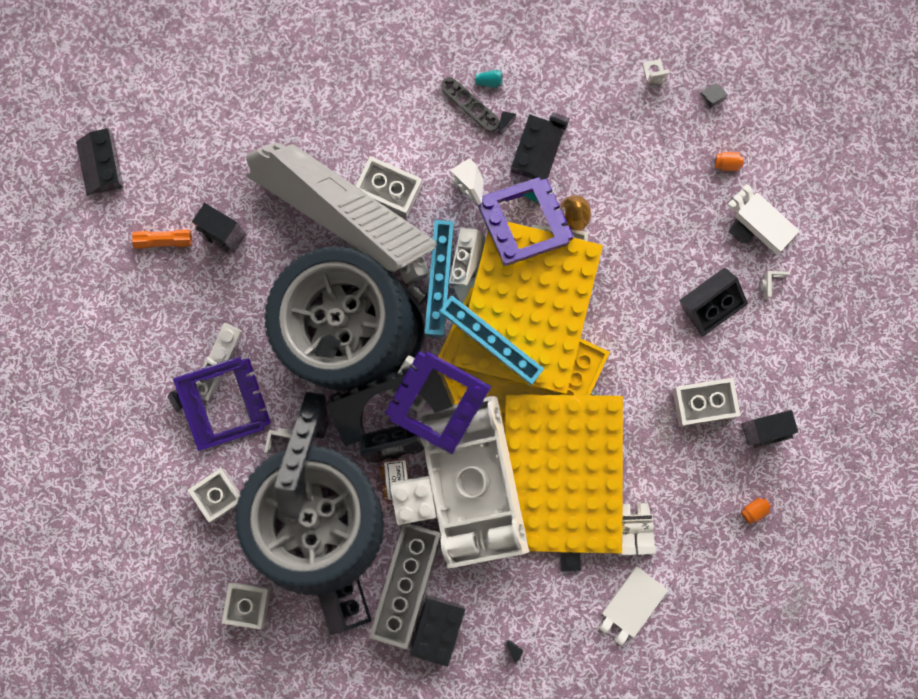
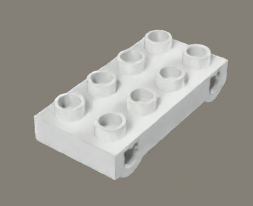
M494 396L485 397L453 455L420 437L425 450L441 531V549L448 568L529 552L498 398ZM458 404L434 413L433 410L417 413L418 421L433 428V431L442 434Z

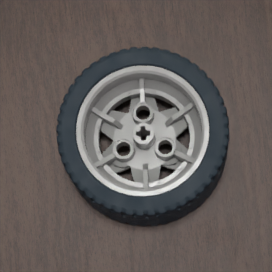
M342 246L322 247V249L317 248L312 252L308 251L305 255L297 257L296 260L290 262L289 266L287 265L284 268L283 272H280L278 279H275L273 288L271 287L270 295L266 300L268 302L265 305L266 313H264V319H266V322L264 324L267 330L266 336L269 338V345L272 346L271 349L276 354L277 359L294 375L328 389L347 391L352 387H363L366 385L365 383L373 379L377 381L383 379L384 375L393 372L395 367H398L401 363L400 361L404 358L405 352L409 348L408 345L413 334L412 307L406 291L400 282L375 259L349 247L348 249ZM342 285L354 286L359 289L350 295H346ZM323 292V304L311 306L314 300ZM352 301H356L357 306L350 310L349 304ZM372 305H374L376 317L367 313ZM321 312H324V319L318 321V315ZM307 325L317 329L312 340L310 339ZM330 334L341 341L338 349L343 356H334L333 358L319 357L314 355V351L321 337ZM345 334H349L348 342L343 343L342 337ZM361 337H370V340L363 347Z
M312 445L306 463L303 490L304 504L299 518H291L279 515L274 486L287 450L285 449V451H280L275 456H270L267 461L264 460L261 463L262 465L257 466L254 469V473L250 474L248 481H245L244 488L240 491V497L237 500L238 505L235 509V530L237 531V539L240 541L239 545L253 567L283 589L308 596L327 595L328 593L337 592L336 590H342L346 586H350L353 584L352 582L357 581L361 575H364L367 568H370L372 565V561L377 557L376 554L380 550V544H382L383 540L382 536L384 535V516L380 500L364 472L347 456L345 457L340 452L337 453L335 450ZM321 487L330 489L337 495L323 498ZM327 505H331L332 511L328 514H324V507ZM347 512L348 527L339 521ZM276 518L286 524L278 535L276 533ZM317 537L316 544L309 546V538ZM327 544L338 546L326 555ZM301 546L305 559L296 557L289 552Z

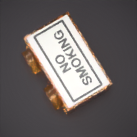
M407 459L383 462V466L380 467L381 478H385L386 485L382 486L383 498L387 497V501H393L390 483L409 479Z

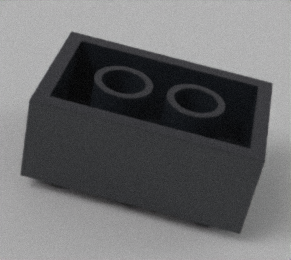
M205 202L192 221L196 226L195 230L199 232L198 234L211 244L214 241L218 248L226 253L229 251L235 253L246 236L238 222Z
M793 410L741 423L747 445H753L754 448L794 438L793 434L799 433Z
M426 595L409 650L410 656L448 667L466 610L465 607Z

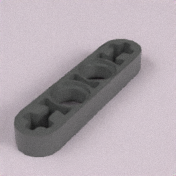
M447 77L442 81V92L484 130L494 132L498 129L499 118L456 79ZM446 83H453V89H455L456 91L458 90V88L460 89L455 94V97L452 96L454 95V91L449 88L448 90H446ZM464 94L468 96L469 100L466 103H460L458 97ZM480 107L482 113L476 116L472 113V109ZM485 113H487L486 118L489 121L495 120L494 127L492 125L487 126L488 122L483 118Z

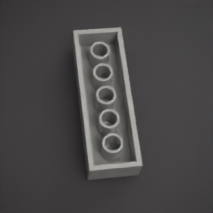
M409 523L402 524L369 638L404 649L410 648L441 542L440 532Z

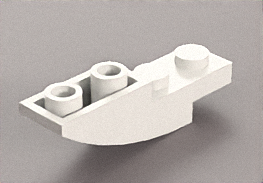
M224 323L202 368L232 359L243 331L228 323ZM223 375L196 382L202 399L209 401Z

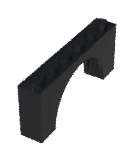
M412 365L401 369L402 372L397 374L394 372L388 373L383 376L384 379L378 381L373 379L365 383L366 385L363 387H352L347 390V393L342 395L339 392L330 396L326 406L345 447L362 441L366 435L363 426V412L367 402L380 392L398 389L400 384L409 386L402 380L409 368L413 367ZM432 368L418 395L427 401L434 413L453 407L455 400L444 374Z
M306 392L274 486L278 512L281 516L299 518L304 504V476L309 450L314 437L324 439L329 425L325 394Z

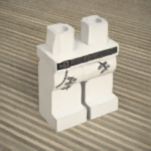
M648 503L637 504V514H630V504H623L622 553H616L617 555L656 554L653 514H650Z

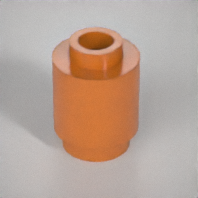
M721 152V154H716L715 169H720V171H739V168H743V156H740V152Z
M758 497L743 507L744 510L741 511L747 523L752 524L753 522L757 523L770 514L769 509L771 505L765 498L761 499Z

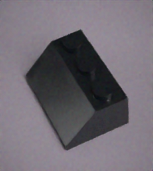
M529 114L511 166V172L530 179L538 177L541 180L548 179L564 131L546 119Z
M110 129L92 131L77 140L86 195L124 188L114 134Z
M725 267L679 300L683 311L702 336H705L748 304L738 277Z
M401 426L366 433L360 447V453L367 463H378L387 458H399L404 454H416L424 450L420 437Z
M359 579L357 584L368 619L349 625L345 624V617L356 615L359 612V604L354 599L340 603L338 599L352 595L354 591L353 584L344 588L345 591L342 589L327 595L319 594V601L330 635L345 632L372 622Z

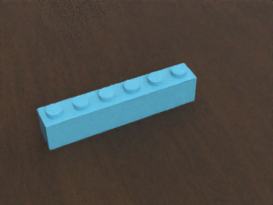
M434 221L433 239L436 241L437 246L431 255L425 337L444 338L446 318L440 314L439 310L448 298L454 221Z
M451 295L439 310L440 314L530 386L543 372V367L454 296Z

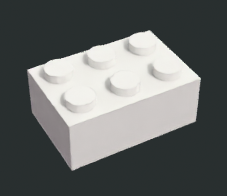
M370 156L356 187L392 212L407 218L422 187V179Z
M733 378L678 386L672 389L679 427L740 416Z

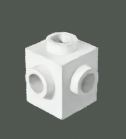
M423 257L399 269L406 284L414 281L417 282L430 274Z

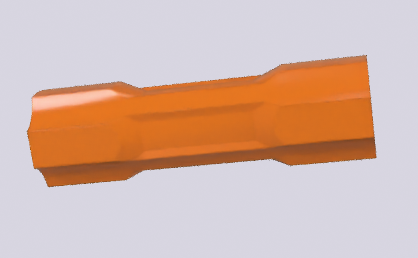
M190 229L164 232H133L132 245L135 249L167 246L192 247V232Z

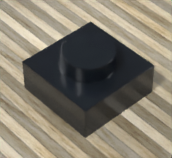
M560 552L561 571H581L580 552Z

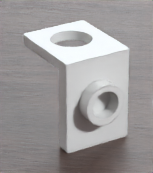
M661 59L643 63L648 84L654 83L657 85L665 82L669 75V69L663 70ZM651 65L659 67V71L649 73L648 69Z
M767 271L764 274V279L761 280L760 284L761 291H764V300L772 297V277L787 278L790 272Z
M278 428L277 431L269 430L264 453H270L273 435L290 439L292 434H289V430Z

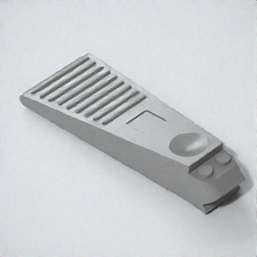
M274 143L249 152L246 156L247 164L251 173L246 175L247 178L263 186L391 271L402 269L432 252L437 246L434 239L294 144L285 147L281 143Z

